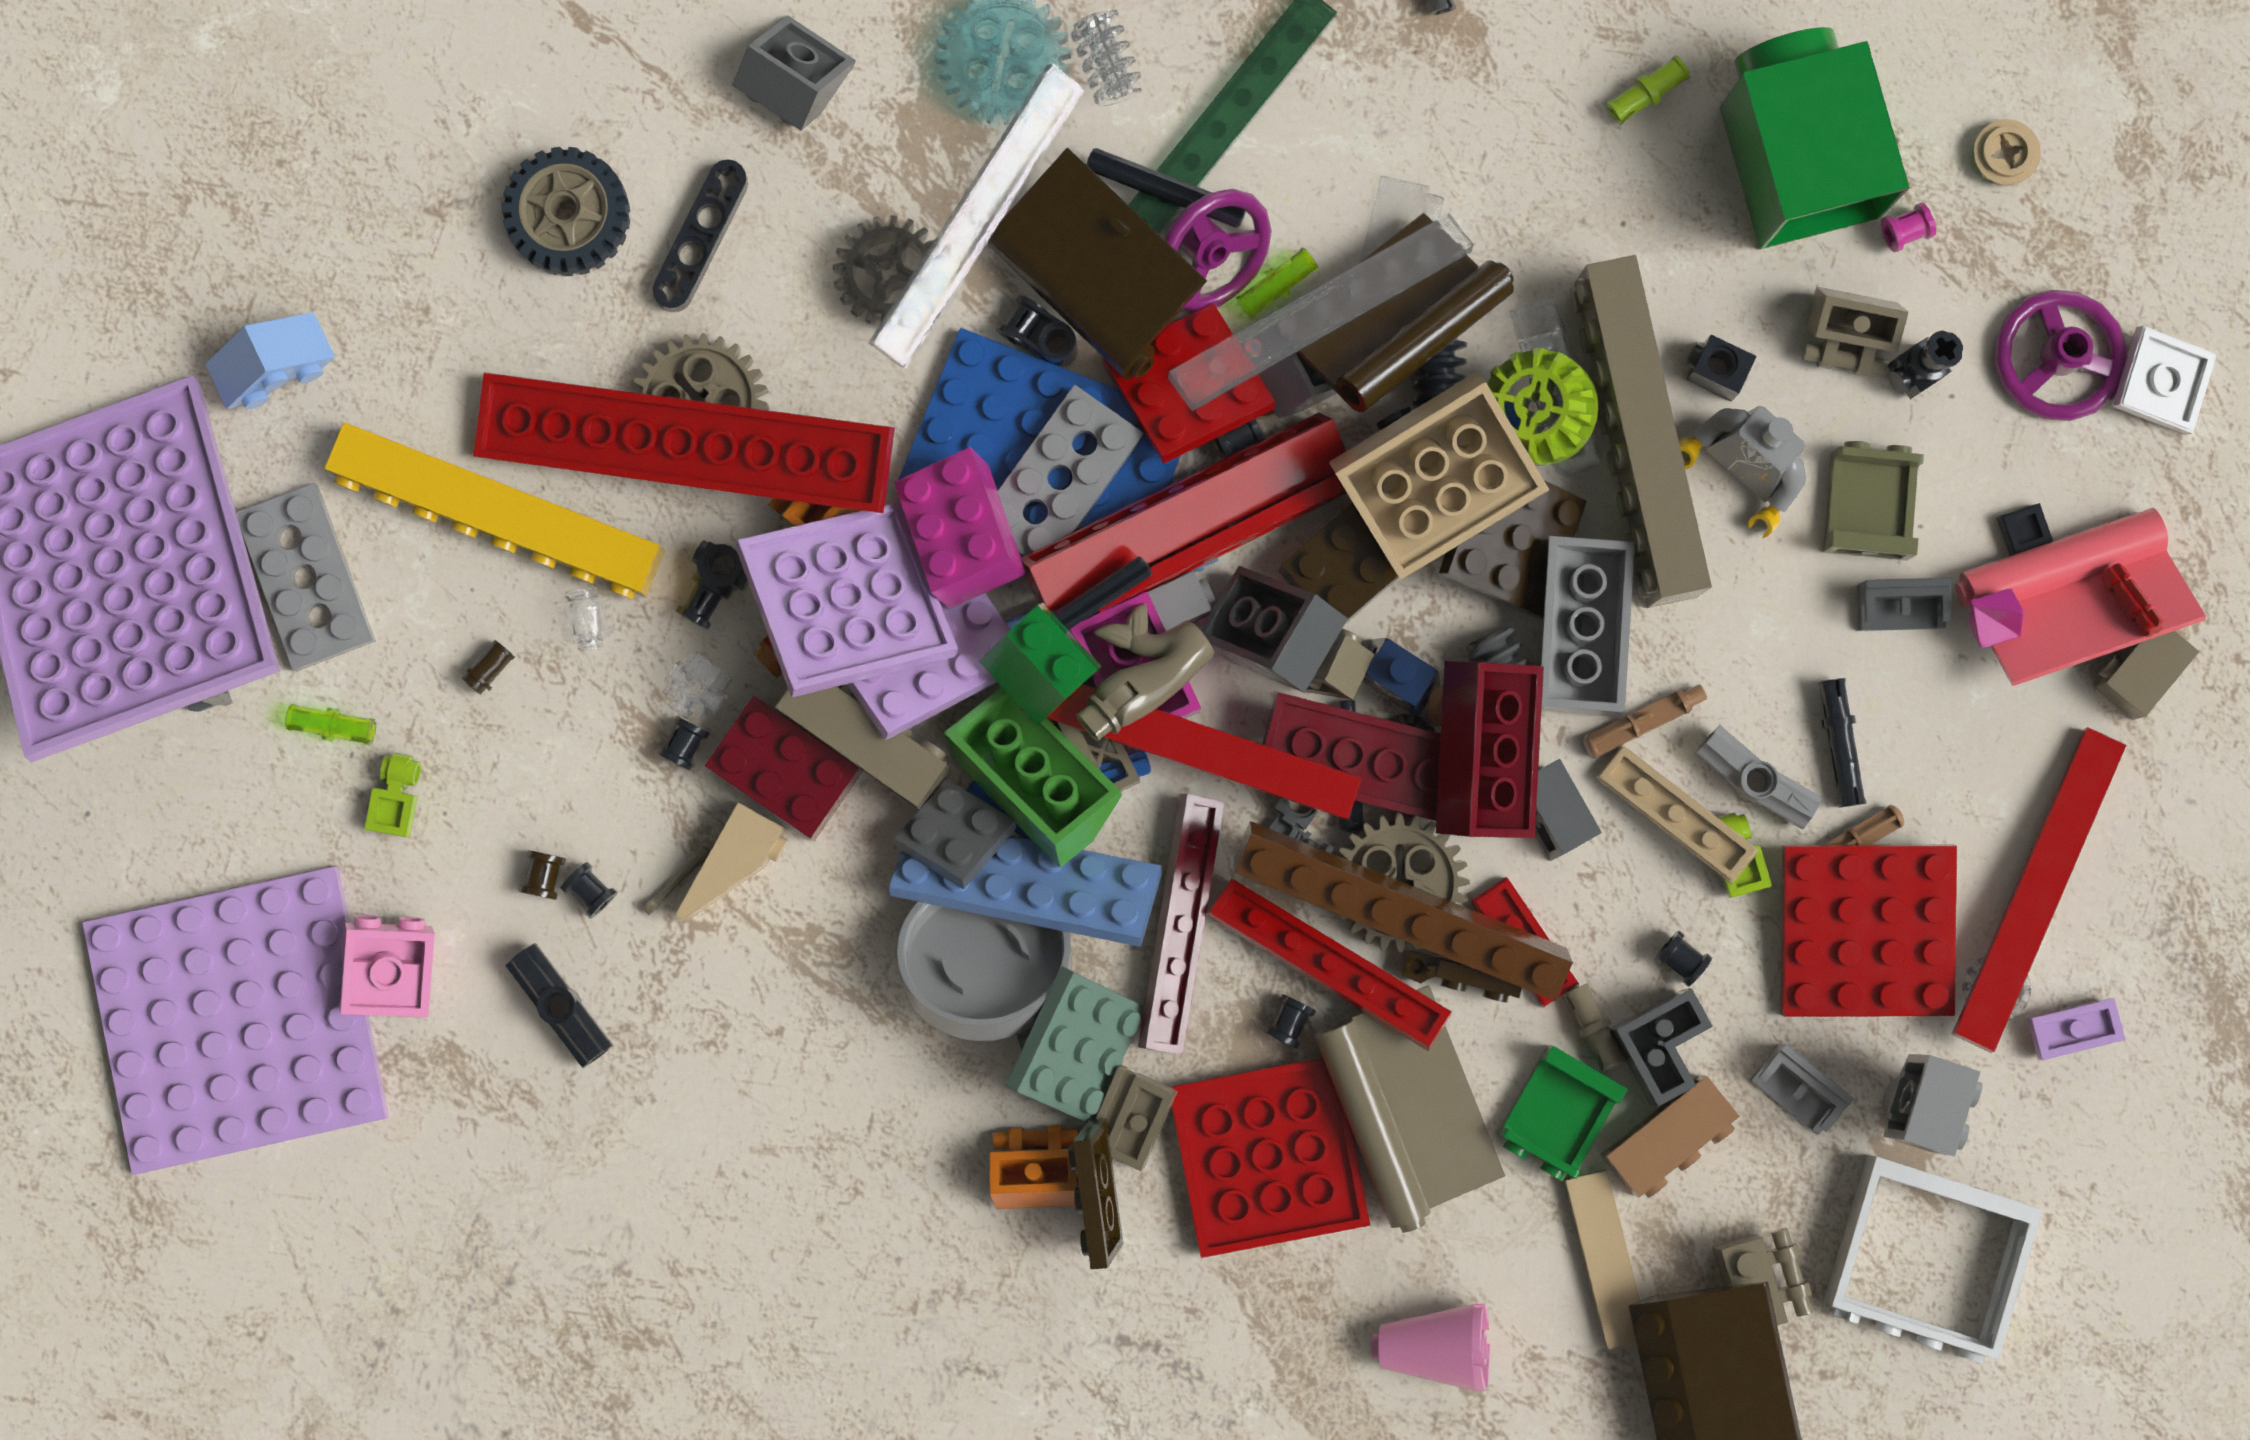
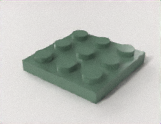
M1062 966L1005 1086L1085 1122L1095 1119L1117 1068L1122 1065L1127 1049L1135 1033L1140 1028L1144 1006Z

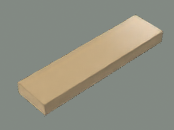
M1624 745L1619 748L1596 777L1600 783L1731 885L1759 852V849Z
M1601 1170L1580 1175L1577 1179H1564L1605 1346L1609 1350L1636 1343L1628 1305L1640 1301L1608 1171Z

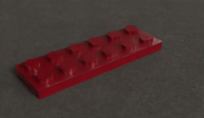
M1275 692L1262 745L1362 778L1355 801L1436 821L1440 733Z

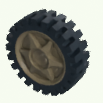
M553 147L549 153H545L543 150L535 153V159L532 161L526 159L520 164L522 169L519 172L514 171L509 178L511 184L510 186H505L503 193L505 202L502 203L501 212L504 216V227L511 242L519 253L532 265L550 274L556 275V273H561L563 276H573V273L579 272L581 275L590 273L589 269L593 267L601 268L605 265L604 261L608 257L613 258L618 253L617 247L619 244H624L626 229L630 227V204L622 182L605 161L597 158L589 151L581 152L575 147H568V150H563L561 147ZM567 203L576 205V212L570 219H557V211L562 205Z

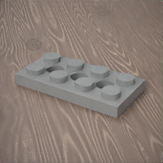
M1076 385L1072 387L998 490L1019 554L1022 557L1075 532L1144 436L1142 431ZM1087 433L1096 439L1097 448L1092 454L1083 456L1074 451L1072 443L1079 434ZM1062 467L1071 472L1073 480L1068 488L1057 490L1048 483V475L1055 468ZM1031 502H1040L1048 510L1047 518L1040 524H1031L1023 517L1024 508Z
M312 483L236 512L242 535L293 671L298 672L376 642L317 484ZM289 527H297L302 535L300 544L294 549H284L280 542L281 534ZM304 566L313 567L316 572L314 584L306 589L298 588L295 583L296 572ZM326 605L331 613L330 621L322 628H314L309 621L310 612L316 606Z

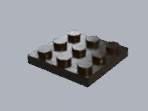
M1545 481L1549 491L1446 552L1439 574L1534 618L1543 619L1548 537L1574 538L1587 501Z

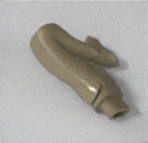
M1141 604L1130 612L1125 624H1107L1096 629L1094 634L1115 646L1129 649L1139 656L1157 660L1124 668L1109 676L1097 688L1095 695L1087 699L1088 706L1077 713L1076 718L1096 741L1100 740L1110 731L1113 734H1117L1122 727L1128 726L1146 716L1177 693L1214 657L1213 647L1202 631L1195 624L1187 620L1160 634H1150L1148 632L1147 605Z

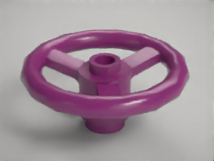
M1233 188L1208 193L1190 204L1171 224L1164 239L1176 251L1179 248L1191 258L1192 266L1205 279L1209 270L1217 268L1227 260L1230 252L1252 249L1244 266L1229 283L1213 292L1200 294L1201 288L1183 309L1196 312L1213 303L1218 308L1240 293L1259 273L1268 255L1272 229L1267 209L1253 194ZM1227 206L1242 208L1252 217L1255 230L1227 234L1206 215L1217 208Z
M2049 290L2027 297L2007 314L1996 336L1994 364L2003 389L2020 408L2042 419L2072 421L2095 414L2115 396L2127 360L2128 347L2119 322L2102 303L2076 291ZM2058 307L2074 308L2090 316L2104 331L2110 348V359L2093 354V342L2086 331L2073 326L2065 327ZM2039 311L2048 339L2043 343L2040 350L2041 363L2020 382L2011 361L2012 341L2020 325L2032 314ZM2077 369H2082L2105 377L2101 387L2087 399L2072 404L2048 403L2033 395L2053 375L2066 376Z

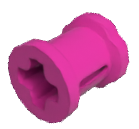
M1921 202L1916 204L1913 210L1894 218L1891 215L1883 217L1881 219V230L1888 247L1895 253L1903 250L1905 244L1922 237L1927 240L1933 238L1936 235V224L1930 209L1925 203Z

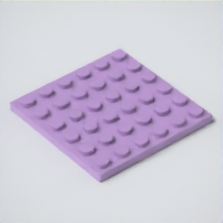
M334 866L82 922L132 1175L389 1118L369 1015H343L339 1011L344 922L350 923L339 867Z

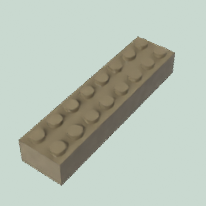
M1631 255L1587 264L1575 281V288L1570 289V297L1574 312H1581L1584 328L1579 330L1580 343L1584 354L1590 353L1593 369L1589 370L1588 375L1595 387L1596 394H1599L1603 410L1598 411L1599 427L1602 435L1609 436L1612 451L1607 452L1608 467L1612 476H1618L1621 492L1616 493L1617 507L1621 517L1627 516L1630 533L1625 535V540L1627 542H1635L1634 558L1636 557L1640 573L1635 575L1637 594L1640 599H1646L1647 608L1695 599L1712 588L1637 256Z

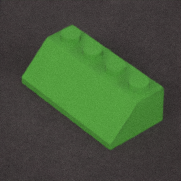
M1003 687L944 732L950 757L1009 817L1015 820V823L1059 868L1094 841L1122 797V792L1049 719L1045 718L1037 725L1025 711L1020 710V706Z

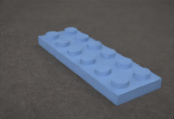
M1010 836L965 889H962L901 851L889 885L890 896L1141 947L1162 871L1161 865L1082 850L1059 868L1033 840Z

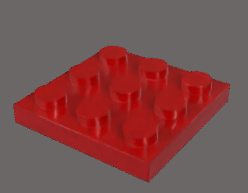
M1214 303L1163 329L1151 343L1155 348L1154 364L1141 378L1134 376L1130 379H1124L1102 357L1104 368L1162 464L1275 409L1273 397Z

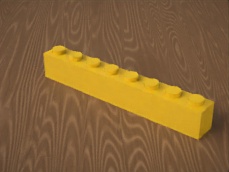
M343 422L324 468L336 476L333 483L340 487L358 493L360 486L374 491L373 499L397 508L399 501L414 507L412 514L433 523L437 522L438 517L454 522L451 529L475 539L477 533L480 532L492 537L491 545L515 554L517 547L532 553L530 560L551 569H554L556 563L572 568L570 576L589 584H594L595 579L598 578L611 584L609 591L633 600L635 593L647 597L665 553V550L659 544L346 422Z

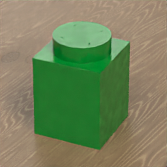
M1809 28L1762 42L1744 51L1735 59L1734 63L1739 79L1719 108L1760 250L1878 220L1909 190V183L1868 41L1839 48L1835 32L1832 28Z

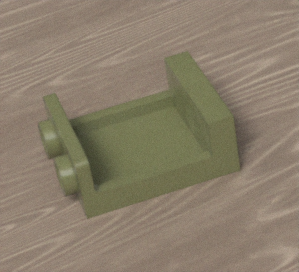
M1846 441L1844 446H1840L1833 451L1830 461L1823 553L1905 561L1916 556L1918 538H1913L1917 475L1918 467L1923 464L1924 454L1912 453V447L1904 445L1886 446V450L1870 449V443L1863 441Z

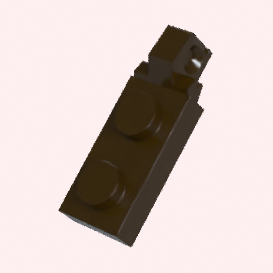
M1407 950L1401 971L1402 976L1420 984L1430 978L1439 977L1443 978L1441 986L1453 990L1466 992L1467 985L1484 989L1483 997L1504 1003L1508 1002L1509 996L1520 998L1522 988L1459 962L1412 950Z

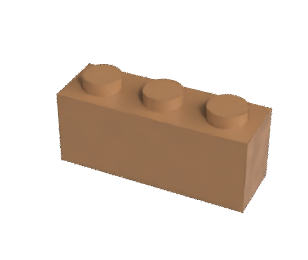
M1699 1075L1694 1079L1695 1087L1661 1105L1600 1154L1633 1196L1641 1197L1645 1194L1647 1198L1652 1197L1667 1185L1668 1181L1664 1178L1677 1167L1681 1171L1687 1169L1701 1157L1698 1150L1711 1140L1714 1144H1717L1734 1131L1735 1128L1731 1123L1740 1116L1708 1076Z

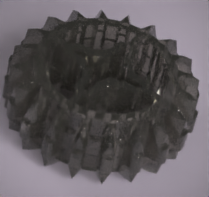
M891 215L889 226L883 227L880 217L877 216L873 218L875 228L868 231L864 223L857 225L861 235L859 239L852 234H846L845 241L851 247V250L837 248V256L845 262L833 264V272L843 276L834 281V286L839 291L847 290L840 297L842 305H850L856 302L851 309V314L854 318L861 316L867 310L865 317L866 325L872 326L879 316L881 317V324L884 330H889L891 318H897L898 325L902 329L907 327L905 316L910 313L916 322L922 320L918 309L920 306L930 312L935 309V305L928 295L942 297L943 289L934 283L947 280L946 272L936 269L944 265L946 261L944 255L934 254L939 248V243L936 239L925 242L929 234L928 229L925 227L912 234L914 230V221L912 219H907L903 227L898 228L897 216ZM895 242V244H891L889 250L883 255L877 256L869 253L866 256L864 255L876 245ZM907 247L912 248L921 257L924 263L923 278L915 276L914 271L904 266ZM896 261L897 264L895 266L899 275H891L883 284L884 277L881 270H889ZM857 267L864 269L866 274L876 280L872 299L863 294L856 284ZM903 289L910 292L913 289L916 290L911 296L902 301L884 303L885 301L888 302L889 297L896 290Z

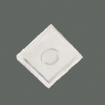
M2136 327L2113 407L2184 435L2192 434L2217 354L2149 327Z

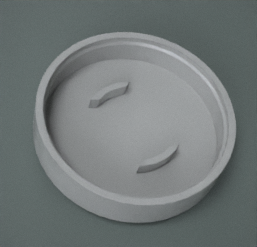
M917 902L904 920L898 938L897 959L902 986L910 1004L934 1028L948 1035L966 1040H1000L1031 1029L1061 967L1063 966L1072 971L1069 932Z

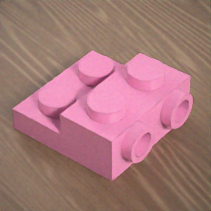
M357 915L355 916L354 923L344 922L340 1014L428 1017L435 932L432 926H424L425 919L419 917H400L397 925L381 924V917Z

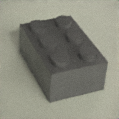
M1239 565L1201 631L1210 642L1213 650L1227 661L1305 693L1332 645L1338 639L1339 633L1348 618L1314 593Z

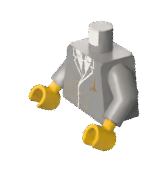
M1758 406L1748 412L1744 409H1721L1694 432V438L1683 437L1679 440L1681 451L1687 452L1690 456L1684 463L1685 469H1689L1694 465L1701 453V447H1707L1705 450L1762 501L1770 503L1768 507L1761 508L1748 522V527L1751 528L1759 519L1764 520L1767 523L1768 530L1763 534L1762 538H1766L1780 525V511L1786 512L1805 485L1804 462L1800 458L1805 448L1804 441L1793 433L1792 424L1787 419L1776 418L1765 407Z

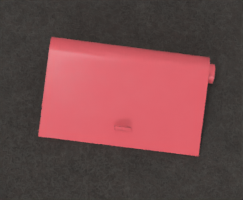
M2150 508L1962 572L1959 576V582L1955 584V592L1960 604L1963 607L1968 606L1969 609L1973 599L2012 588L2024 612L2021 636L1990 646L2012 686L2205 621L2206 618L2205 613L2167 552V529L2161 515L2155 508ZM2116 563H2120L2131 575L2128 579L2135 580L2151 602L2152 606L2150 609H2156L2164 620L2163 629L2159 633L2153 634L2150 637L2141 635L2134 625L2137 621L2130 620L2114 598L2113 594L2115 591H2109L2102 581L2104 569Z

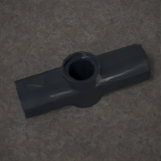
M537 943L522 950L505 965L537 1007L540 1018L549 1023L582 1068L596 1061L614 1046L584 1007L579 994L569 987ZM558 993L564 994L569 1001V1010L561 1018L555 1017L550 1010V1001Z

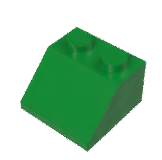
M1044 603L1038 604L979 661L1037 725L1102 667Z

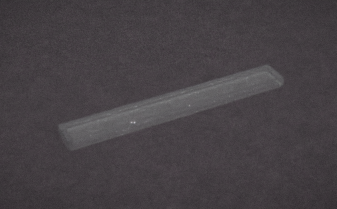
M1048 64L870 339L868 344L899 367L907 368L1085 89L1056 65Z
M1448 213L1169 371L1168 379L1193 411L1472 252L1474 244L1451 214Z

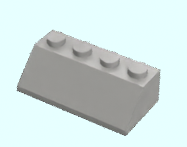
M1558 536L1548 537L1540 665L1544 666L1542 708L1573 714L1618 717L1625 712L1635 542Z

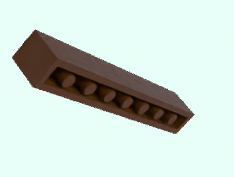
M1252 821L1249 822L1234 857V872L1236 874L1556 1001L1573 964L1566 947Z

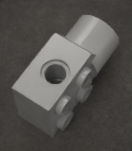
M1909 1054L1899 1077L1895 1078L1888 1085L1883 1096V1110L1886 1116L1883 1137L1931 1153L1955 1157L1957 1149L1962 1150L1968 1138L1969 1125L1965 1124L1969 1109L1977 1105L1981 1096L1982 1083L1978 1082L1981 1072L1932 1055Z

